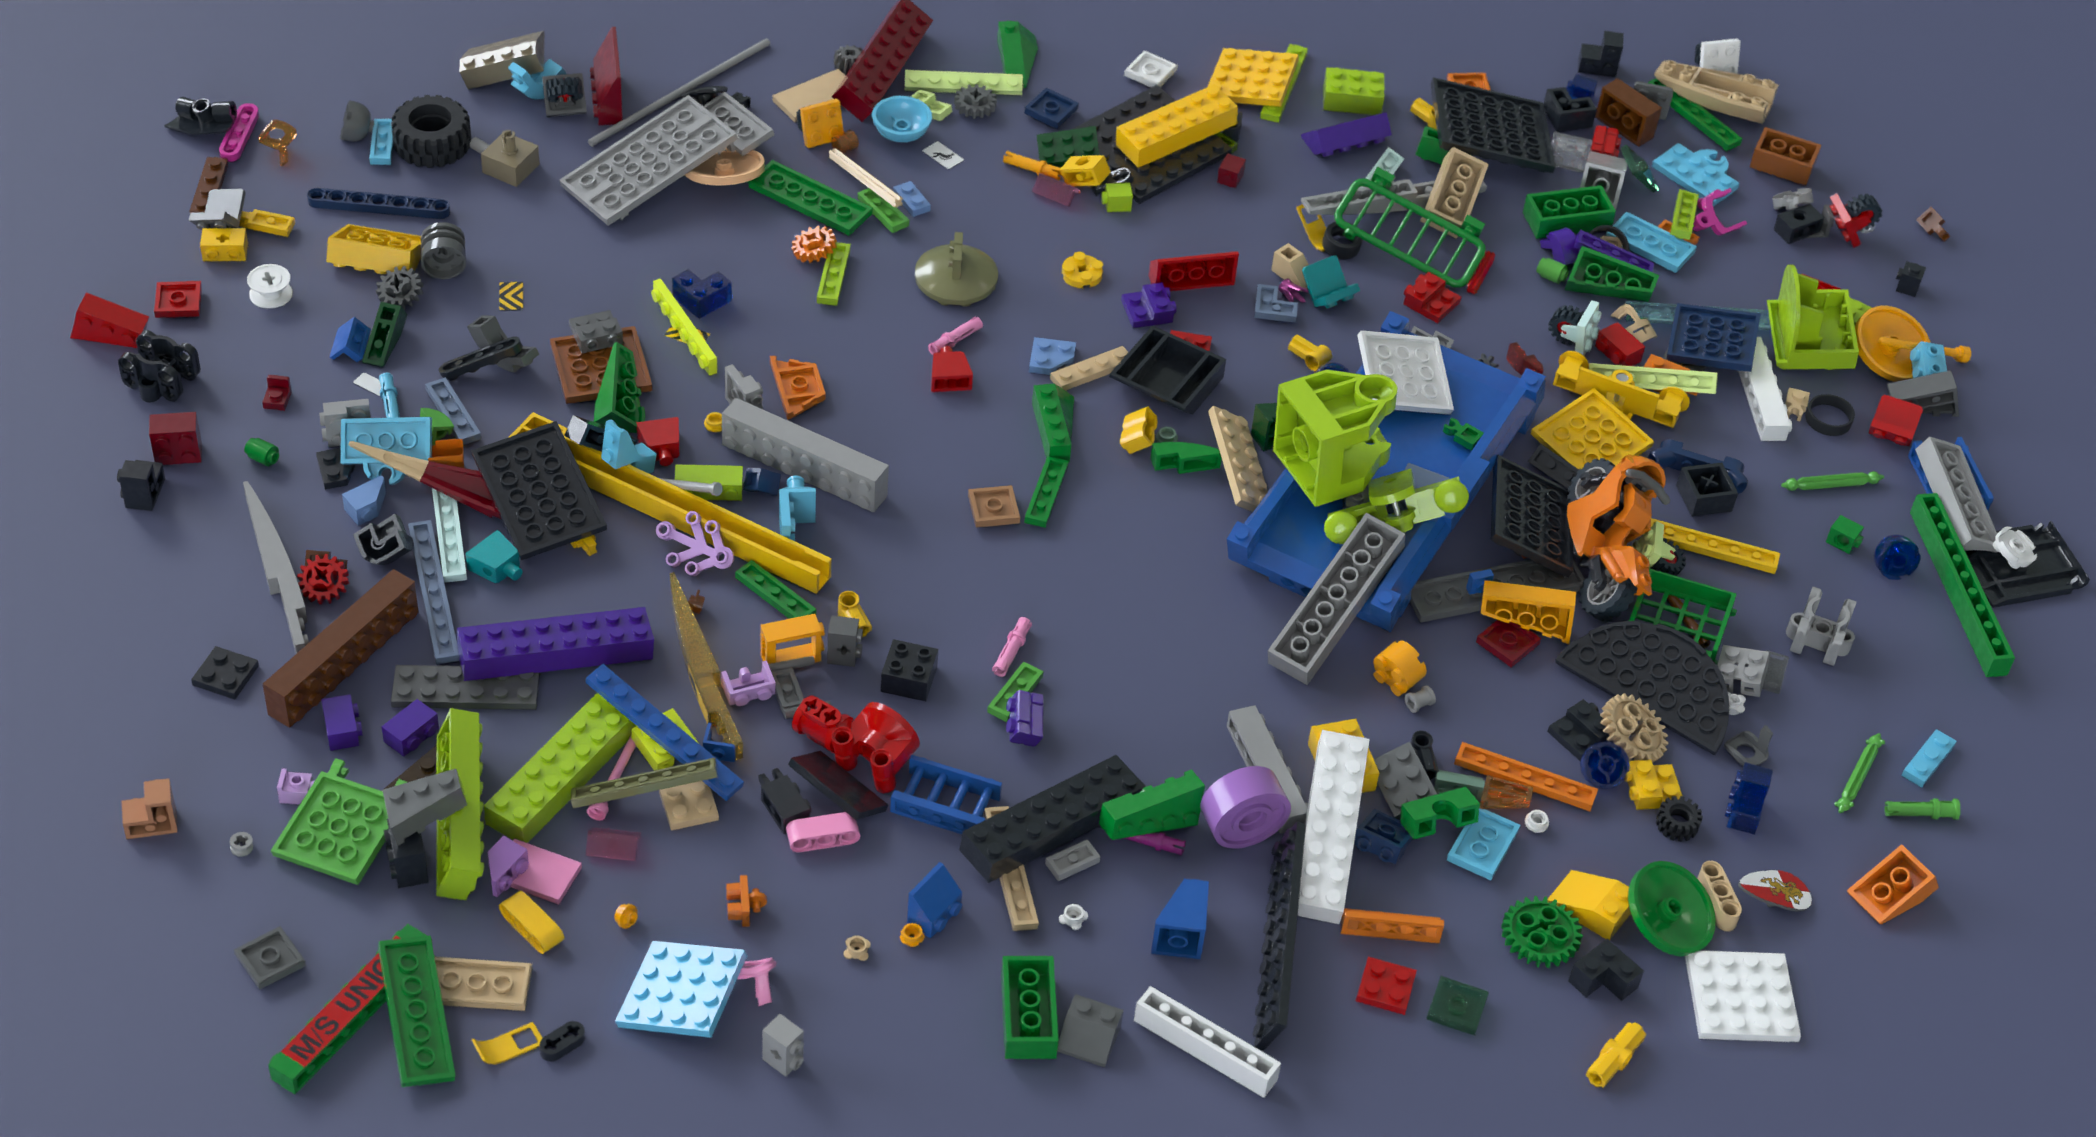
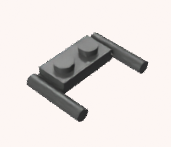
M813 656L768 664L776 682L775 694L785 719L793 718L802 700H804L793 669L815 665Z

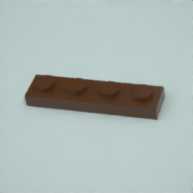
M207 157L189 213L205 212L209 192L221 189L229 165L228 158Z

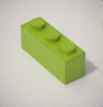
M675 464V480L708 484L719 482L723 488L719 496H713L707 492L685 491L705 500L742 501L743 466Z

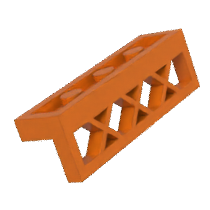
M1344 908L1341 918V934L1440 943L1444 928V920H1441L1439 917Z

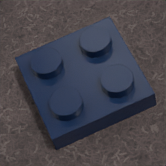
M1045 88L1025 106L1024 114L1058 129L1078 110L1079 103L1051 89Z

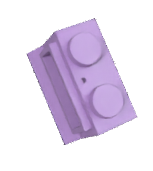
M767 660L762 661V672L751 675L749 669L744 667L739 671V678L729 680L727 672H721V687L725 692L729 705L744 706L750 700L758 698L759 700H767L775 694L776 682Z

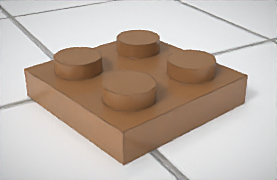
M1012 485L968 489V498L976 528L1020 523V514Z

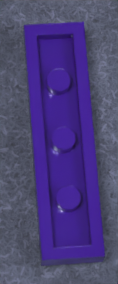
M1580 230L1577 234L1574 244L1575 248L1580 250L1584 246L1653 272V262L1585 231Z

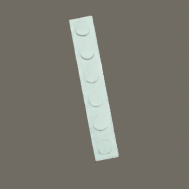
M432 488L444 583L467 580L457 500Z

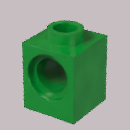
M1840 515L1831 526L1826 543L1850 554L1854 547L1859 548L1864 539L1861 536L1864 526Z

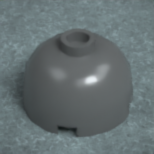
M349 100L343 118L344 122L343 128L341 127L340 139L357 142L364 139L368 132L372 133L374 121L371 120V113L365 105Z

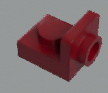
M268 375V388L262 401L263 408L285 411L292 393L290 378L287 376Z

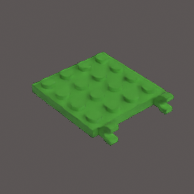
M335 758L328 773L320 772L272 847L271 853L275 857L359 885L385 843L383 830L388 829V814L383 791L344 779L348 775L349 770L344 768L345 762L343 760ZM398 779V781L396 782L395 786L401 785V784H404V783H407V782Z

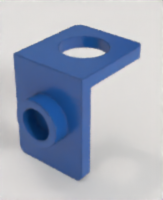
M708 723L703 739V748L719 761L735 762L736 746L734 744L711 741L712 723Z

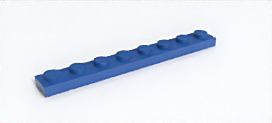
M604 664L586 677V684L680 763L687 764L715 758ZM716 759L718 777L703 780V782L727 801L743 787L744 781Z

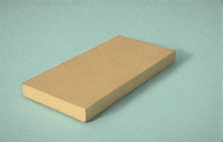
M836 69L773 95V102L788 117L797 122L796 112L800 108L833 100L831 96L845 75L839 69Z
M434 957L444 1006L525 1011L532 963Z

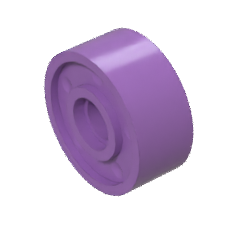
M1250 766L1232 771L1212 784L1202 797L1200 809L1217 843L1226 848L1236 849L1255 845L1276 833L1289 818L1291 804L1272 770L1262 766Z

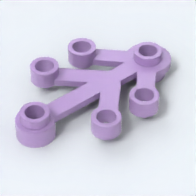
M695 511L688 512L685 518L686 522L692 527L695 539L676 531V527L668 521L660 522L657 525L656 534L659 538L666 541L674 539L691 547L678 554L674 552L669 553L666 556V563L668 565L677 567L681 562L701 554L710 556V558L699 563L688 562L685 566L687 574L697 576L701 571L713 566L719 569H726L732 565L734 554L730 548L724 546L718 522L709 520L705 524L706 532L712 536L714 548L707 545L700 523L701 516ZM696 515V520L691 522V517ZM715 524V529L710 531V526ZM666 526L667 532L662 534V528ZM724 553L725 558L723 561H720L719 556ZM673 556H676L675 563H671V558ZM695 565L696 569L691 573L690 567Z

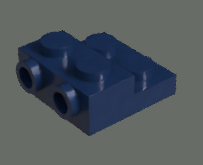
M1373 809L1357 827L1354 845L1361 851L1371 852L1379 856L1384 862L1396 864L1404 855L1406 847L1413 838L1402 826L1400 820Z

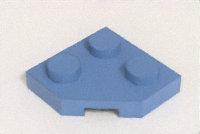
M1034 337L1029 372L1050 375L1051 372L1057 371V368L1063 365H1071L1074 362L1076 342Z

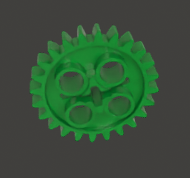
M1534 896L1531 902L1525 897L1523 903L1517 900L1515 907L1510 905L1508 912H1505L1501 929H1503L1501 936L1506 938L1505 945H1512L1510 953H1519L1517 959L1526 957L1527 964H1530L1533 960L1536 961L1537 967L1540 966L1541 962H1544L1547 968L1550 967L1551 962L1559 967L1561 960L1568 963L1569 957L1574 958L1576 951H1579L1583 937L1580 934L1582 926L1578 925L1579 918H1572L1574 911L1566 912L1565 904L1560 907L1557 906L1556 899L1549 903L1546 896L1543 898V901H1539L1538 897Z

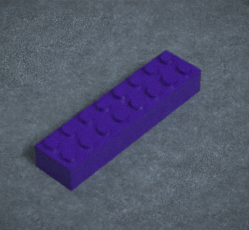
M645 607L458 627L457 650L464 681L530 672L539 673L599 666L602 664L653 659L654 637Z

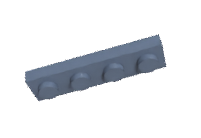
M446 377L425 384L426 392L438 411L444 413L453 423L452 433L455 438L462 439L463 445L480 440L481 432Z

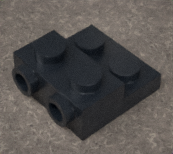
M1584 699L1567 709L1566 715L1549 725L1547 731L1579 761L1611 742L1607 740L1610 735L1603 732L1606 726L1601 724L1604 718L1600 716L1598 707L1594 703L1586 702Z

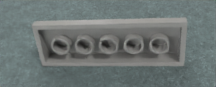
M1929 437L1915 450L1933 493H1938L1964 550H1985L1997 553L1998 551L1993 547L1997 532L1961 446Z

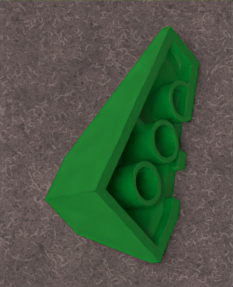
M1018 21L998 22L997 41L1004 74H1023V88H1026L1034 59L1038 52L1036 36Z
M618 342L613 344L595 403L594 422L606 425V421L613 420L619 428L625 429L628 433H637L636 422L645 421V409L643 406H640L639 396L642 395L641 389L637 388L635 377L638 374L633 351Z

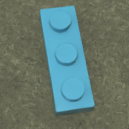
M374 119L369 157L370 165H391L393 150L392 119Z
M1936 729L1903 770L1901 776L1923 787L1955 747L1957 741Z

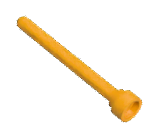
M1880 337L1878 339L1880 345L1912 350L1919 344L1917 342ZM1958 346L1954 349L1944 347L1945 356H1951L1957 362L1967 363L1971 358L1970 347Z

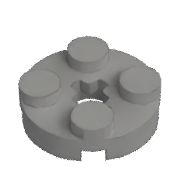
M1811 188L1797 189L1798 191L1791 192L1790 190L1774 195L1772 198L1774 209L1786 207V210L1798 208L1799 203L1809 204L1814 202Z

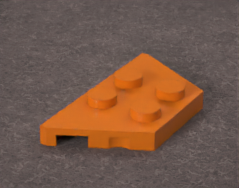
M770 356V365L787 420L826 399V393L815 363L800 362L794 359L784 362L777 360V356Z

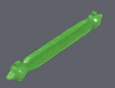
M1872 471L1869 474L1860 472L1801 477L1798 480L1790 478L1782 483L1781 487L1795 491L1797 488L1810 490L1865 485L1868 482L1876 484L1879 480L1884 479V475Z
M1880 733L1866 740L1868 745L1864 748L1842 792V798L1834 803L1839 808V813L1854 807V802L1852 801L1860 790L1878 753V748L1885 744V740H1882Z

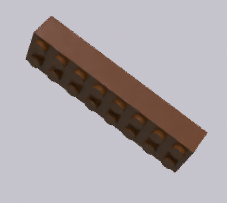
M395 569L391 570L263 683L268 715L290 728L300 721L310 709L317 706L321 699L329 692L334 691L337 685L346 677L351 676L353 671L362 663H365L377 649L382 648L386 641L394 634L399 633L401 628L410 620H413L419 613L415 581Z

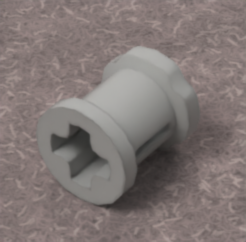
M1428 685L1421 687L1420 691L1405 695V703L1412 713L1418 712L1423 706H1431L1436 702L1435 694Z

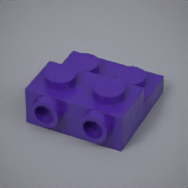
M1163 283L1142 285V291L1126 293L1121 296L1122 304L1132 328L1173 323L1174 314L1177 312L1175 301H1170V289L1168 287L1164 288Z

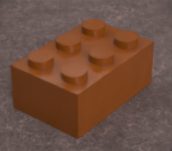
M1765 127L1754 150L1750 168L1793 181L1797 184L1807 185L1822 145Z

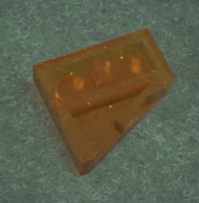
M1487 775L1479 808H1529L1534 787Z

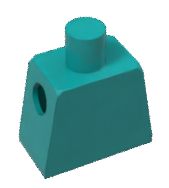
M498 530L465 553L467 569L493 583H499L507 576L516 581L523 573V570L519 568L520 557L518 550Z

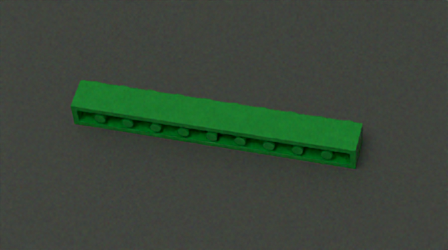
M1938 493L1917 494L1910 514L1986 677L2007 676L2015 656Z

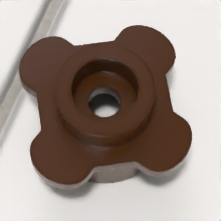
M697 590L695 596L691 595L687 604V608L690 609L689 616H692L693 612L697 614L701 612L705 597L699 595L700 590Z

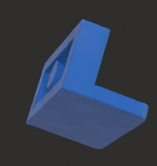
M356 317L350 319L338 328L330 358L334 360L342 353H345L355 362H359L363 359L371 329Z

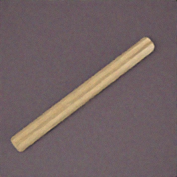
M837 148L829 151V158L881 198L895 208L899 205L902 206L901 196Z

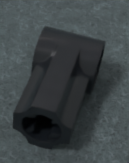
M1416 731L1410 743L1431 780L1439 772L1432 749L1433 737L1426 731Z

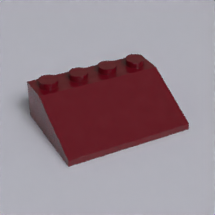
M611 27L593 59L594 67H590V78L594 79L591 80V90L594 92L592 93L594 117H598V125H615L623 120L616 27Z

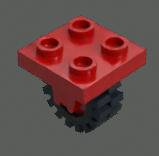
M1838 194L1830 196L1832 205L1829 207L1833 216H1837L1834 218L1837 227L1844 230L1841 232L1845 241H1850L1853 248L1861 245L1857 231H1863V228L1868 230L1870 225L1874 227V222L1878 223L1880 221L1879 218L1882 217V209L1873 195L1865 194L1863 197L1860 194L1859 198L1853 197L1852 202L1848 201L1846 202L1847 204L1843 205Z

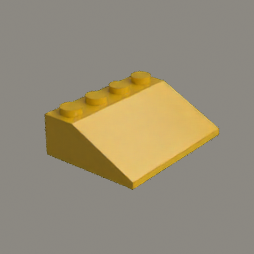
M347 224L328 237L326 262L333 263V266L336 267L353 266L355 270L359 271L371 269L377 274H387V270L394 272L395 267L401 270L403 266H406L407 270L412 268L415 271L421 259V236Z

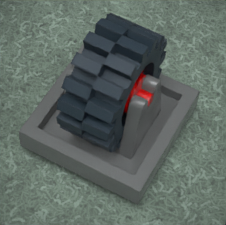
M582 73L542 76L546 117L587 114Z

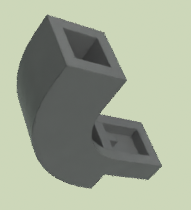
M482 315L467 326L472 338L480 349L508 338L495 316ZM523 346L519 355L502 359L496 365L507 371L516 372L521 367L530 365L533 359L539 355L536 347Z

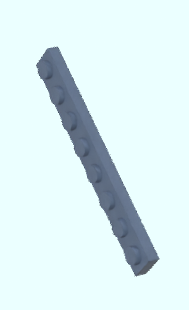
M431 520L408 523L409 534L414 542L413 553L436 665L460 661Z

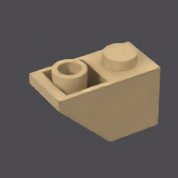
M1289 243L1275 251L1271 271L1284 280L1290 279L1294 284L1305 289L1308 288L1302 272L1303 267L1309 265L1304 254Z

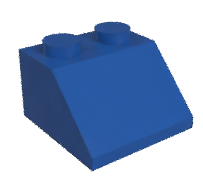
M941 862L909 892L907 923L918 924L922 928V933L929 938H932L937 932H941L945 928L947 921L952 916H957L963 906L962 891Z

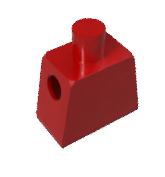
M944 346L940 349V352L933 354L931 392L972 390L973 372L964 352H953L952 347Z
M678 417L636 422L638 442L645 444L656 453L655 461H660L662 466H669L673 463V458L680 456Z

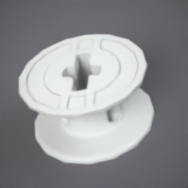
M264 264L250 271L247 276V284L251 288L250 300L258 307L270 309L283 306L289 302L293 295L292 288L289 285L290 273L288 270L280 265Z

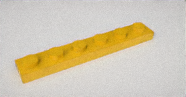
M1651 518V526L1656 521L1664 524L1663 538L1667 539V542L1673 541V546L1678 545L1683 550L1772 574L1776 573L1780 553Z

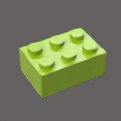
M1326 67L1323 85V110L1367 115L1382 113L1384 73Z

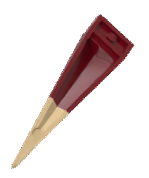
M349 441L348 445L491 518L494 516L501 519L480 471L431 462Z

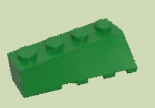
M1055 383L1034 385L1032 406L1046 458L1047 456L1067 460L1070 463L1074 396Z

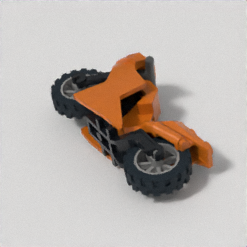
M1628 454L1616 466L1604 458H1600V460L1593 459L1591 463L1587 462L1582 469L1580 468L1576 472L1577 475L1572 478V484L1568 488V500L1571 502L1567 506V518L1572 541L1576 548L1574 555L1581 559L1579 563L1581 567L1590 569L1589 577L1584 579L1582 583L1583 588H1580L1579 594H1581V597H1579V602L1582 604L1583 610L1599 621H1604V619L1610 621L1613 617H1619L1622 611L1625 612L1629 608V603L1633 602L1634 594L1639 596L1644 592L1648 596L1652 595L1649 560L1632 546L1626 545L1651 530L1652 497L1656 498L1658 496L1664 505L1670 503V498L1663 489L1666 482L1664 470L1657 462L1643 456Z

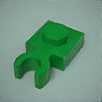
M1451 418L1449 425L1445 424L1443 432L1446 435H1454L1453 441L1471 451L1484 434V432L1468 423L1464 426L1460 425L1459 421Z

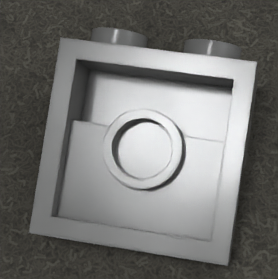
M733 364L726 366L725 398L729 404L735 398H738L763 409V397L761 396L763 389L761 384L756 382L751 375L744 377L742 372H738Z
M369 399L323 403L324 412L319 413L320 424L326 427L322 428L323 442L328 441V447L341 446V419L371 418Z

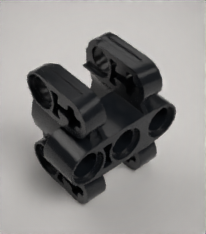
M143 330L136 339L138 354L125 352L118 359L123 383L132 389L139 387L141 399L149 403L157 401L162 396L169 401H177L183 393L181 376L186 380L192 381L201 372L198 352L194 346L189 343L178 345L173 339L167 336H156V334L149 330Z

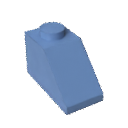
M381 475L342 494L344 510L358 526L378 517L386 495L384 477Z

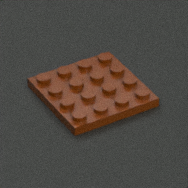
M635 326L621 328L623 331L622 345L633 351L638 374L635 377L636 386L641 389V392L652 391V382ZM573 335L550 338V346L566 404L596 400L612 347L581 354Z

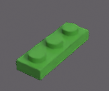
M870 188L858 192L857 199L872 207L873 215L891 233L909 226V219L898 208L893 207Z
M1023 662L989 704L987 713L1007 722L1010 718V712L1006 710L1008 699L1018 690L1031 693L1043 678L1044 671Z

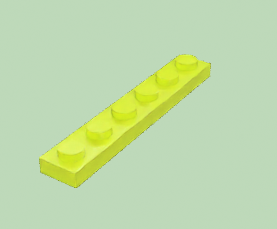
M661 278L654 280L653 290L651 291L654 302H658L662 313L670 319L671 326L678 330L681 340L687 343L690 353L697 357L700 367L704 368L709 376L716 374V355Z

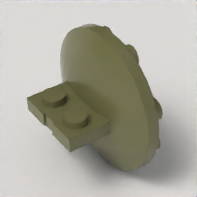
M955 232L954 240H950V244L937 246L925 252L918 259L915 266L917 286L925 295L938 301L941 305L970 306L972 303L988 297L994 291L998 282V269L993 259L975 247L962 245L963 232Z

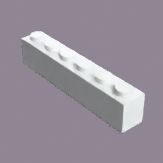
M1757 337L1752 371L1738 372L1761 441H1786L1788 433L1792 430V421L1788 418L1786 404H1783L1782 391L1778 389L1777 377L1773 374L1772 362L1767 356V347L1763 344L1762 338Z
M1150 986L1136 1003L1135 1022L1265 1098L1277 1082L1281 1067L1279 1061Z

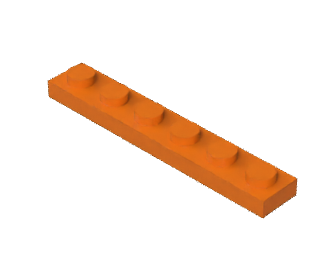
M1462 742L1454 762L1455 765L1587 811H1591L1598 792V788Z

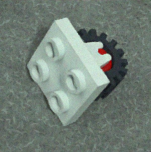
M1592 300L1586 311L1581 313L1578 312L1580 308L1576 307L1574 310L1572 305H1569L1568 308L1566 305H1563L1562 308L1559 307L1548 324L1549 331H1552V337L1557 336L1555 340L1559 341L1561 339L1562 344L1568 342V345H1572L1574 342L1575 351L1584 356L1586 352H1590L1593 340H1597L1598 332L1600 331V328L1597 327L1601 318L1599 302Z

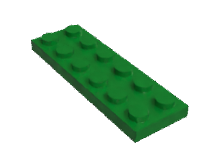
M771 160L765 166L764 172L759 177L749 181V188L848 236L873 214L872 207L774 160Z
M431 935L379 941L378 951L401 1088L454 1081L456 1076Z

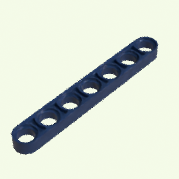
M312 188L307 192L308 204L314 208L444 219L450 215V203L445 199L327 188ZM315 196L322 197L320 199H312ZM336 198H341V199H342V200H340V201H333V199H336ZM356 200H362V201H363V202H360V203H354V201H356ZM383 202L381 205H375L374 203ZM396 204H404V206H401V207H396V206H394V205H396ZM416 206H425L421 209L415 208ZM441 207L446 208L445 210H436Z

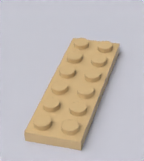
M1213 406L1208 413L1235 505L1254 512L1268 493L1253 444V438L1248 428V422L1242 416H1236L1225 409Z

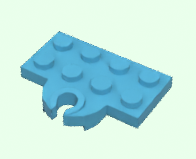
M1677 143L1655 159L1652 164L1654 169L1687 191L1699 194L1698 198H1704L1716 189L1724 191L1731 188L1732 192L1713 201V207L1739 187V182L1727 175L1728 161L1726 157L1722 156L1720 161H1714L1718 155V152L1715 150L1705 149L1693 153L1680 143Z
M432 418L341 419V464H363L364 472L371 480L381 476L382 471L389 468L392 471L389 484H397L404 479L406 474L348 445L349 441L428 461V458L432 457Z

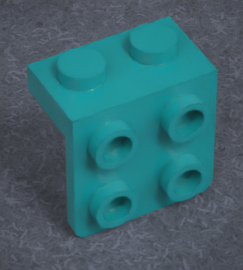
M1335 255L1307 265L1302 269L1314 307L1325 305V308H1330L1337 305L1338 300L1342 299V302L1354 298L1353 294L1360 292L1358 283L1347 285L1338 257Z

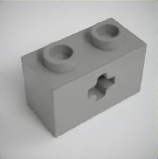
M779 1014L762 1030V1060L784 1076H787L792 1070H797L804 1061V1031Z

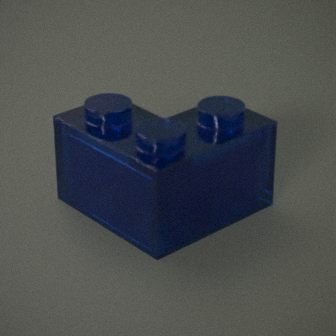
M687 269L672 278V295L680 304L700 319L732 301V282L719 271L701 280L692 271Z
M1746 762L1742 771L1737 770L1734 779L1736 786H1731L1728 799L1732 800V803L1727 804L1724 815L1728 817L1726 827L1755 835L1760 822L1763 804L1770 787L1773 770Z

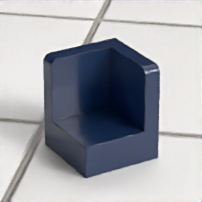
M747 468L743 490L763 492L776 496L778 495L781 474L763 468Z

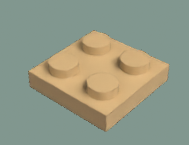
M703 781L659 790L671 831L719 820L718 810L711 789Z

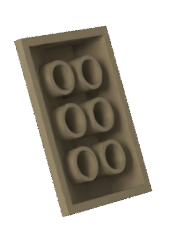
M540 31L468 49L460 58L459 72L467 89L513 79L511 77L513 74L508 68L512 62L525 69L529 75L544 71L545 33Z

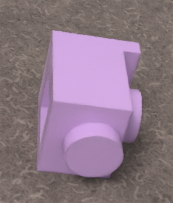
M282 769L277 785L279 803L300 805L315 782L313 781L312 774L287 772V769Z

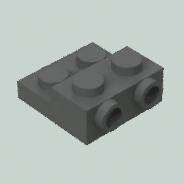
M610 310L569 319V327L581 354L613 347L615 342L623 344V331L617 318L613 317Z

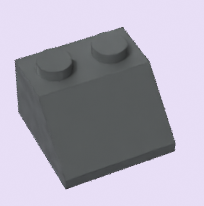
M1075 994L1064 1021L1057 1052L1105 1067L1121 1029L1124 1010Z

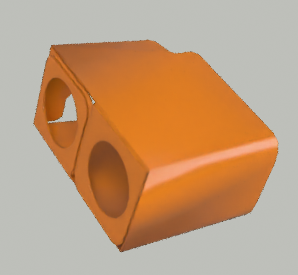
M436 440L435 445H432V457L428 458V461L464 468L463 440Z

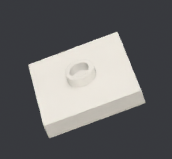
M1143 51L1126 68L1124 76L1151 88L1155 85L1161 87L1177 71L1178 65Z

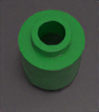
M250 438L244 448L245 454L250 459L267 467L275 464L280 456L277 446L260 438Z

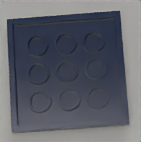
M1677 303L1666 360L1675 363L1751 372L1761 314Z

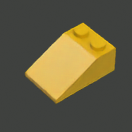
M1574 870L1569 872L1548 898L1549 903L1556 899L1557 906L1559 907L1565 904L1566 912L1574 911L1572 918H1579L1578 923L1609 941L1631 914L1628 902L1629 886L1619 880Z

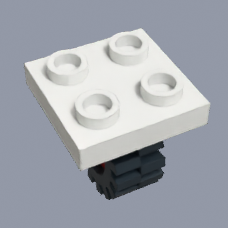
M1718 40L1697 44L1694 62L1700 64L1701 68L1738 74L1740 40Z

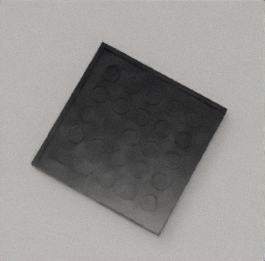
M1432 78L1430 85L1440 148L1450 151L1454 147L1469 155L1479 156L1486 160L1492 159L1503 164L1510 163L1521 168L1536 169L1540 172H1554L1556 165L1543 102Z
M1158 85L1073 128L1096 126L1099 154L1105 156L1111 172L1120 168H1127L1133 177V183L1130 185L1133 195L1132 199L1138 204L1219 162L1226 157L1227 153L1232 155V148L1214 134L1138 168L1116 146V127L1176 101ZM1122 177L1118 181L1124 180L1126 177Z

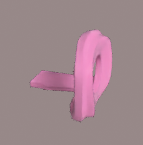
M773 957L757 961H745L737 978L748 979L755 977L756 998H758L759 1006L772 1002L768 972L777 965Z

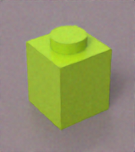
M1130 183L1106 184L1105 192H1102V204L1106 205L1107 212H1131L1133 195Z

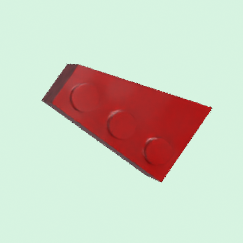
M86 292L77 309L70 338L137 348L136 339L143 330H146L150 316Z

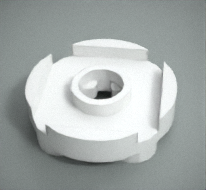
M2004 527L1995 537L1996 540L1993 542L1994 549L2000 552L2014 569L2029 566L2037 558V554L2034 555L2033 553L2035 549L2033 542L2022 531L2017 530L2014 532L2010 530L2012 527Z

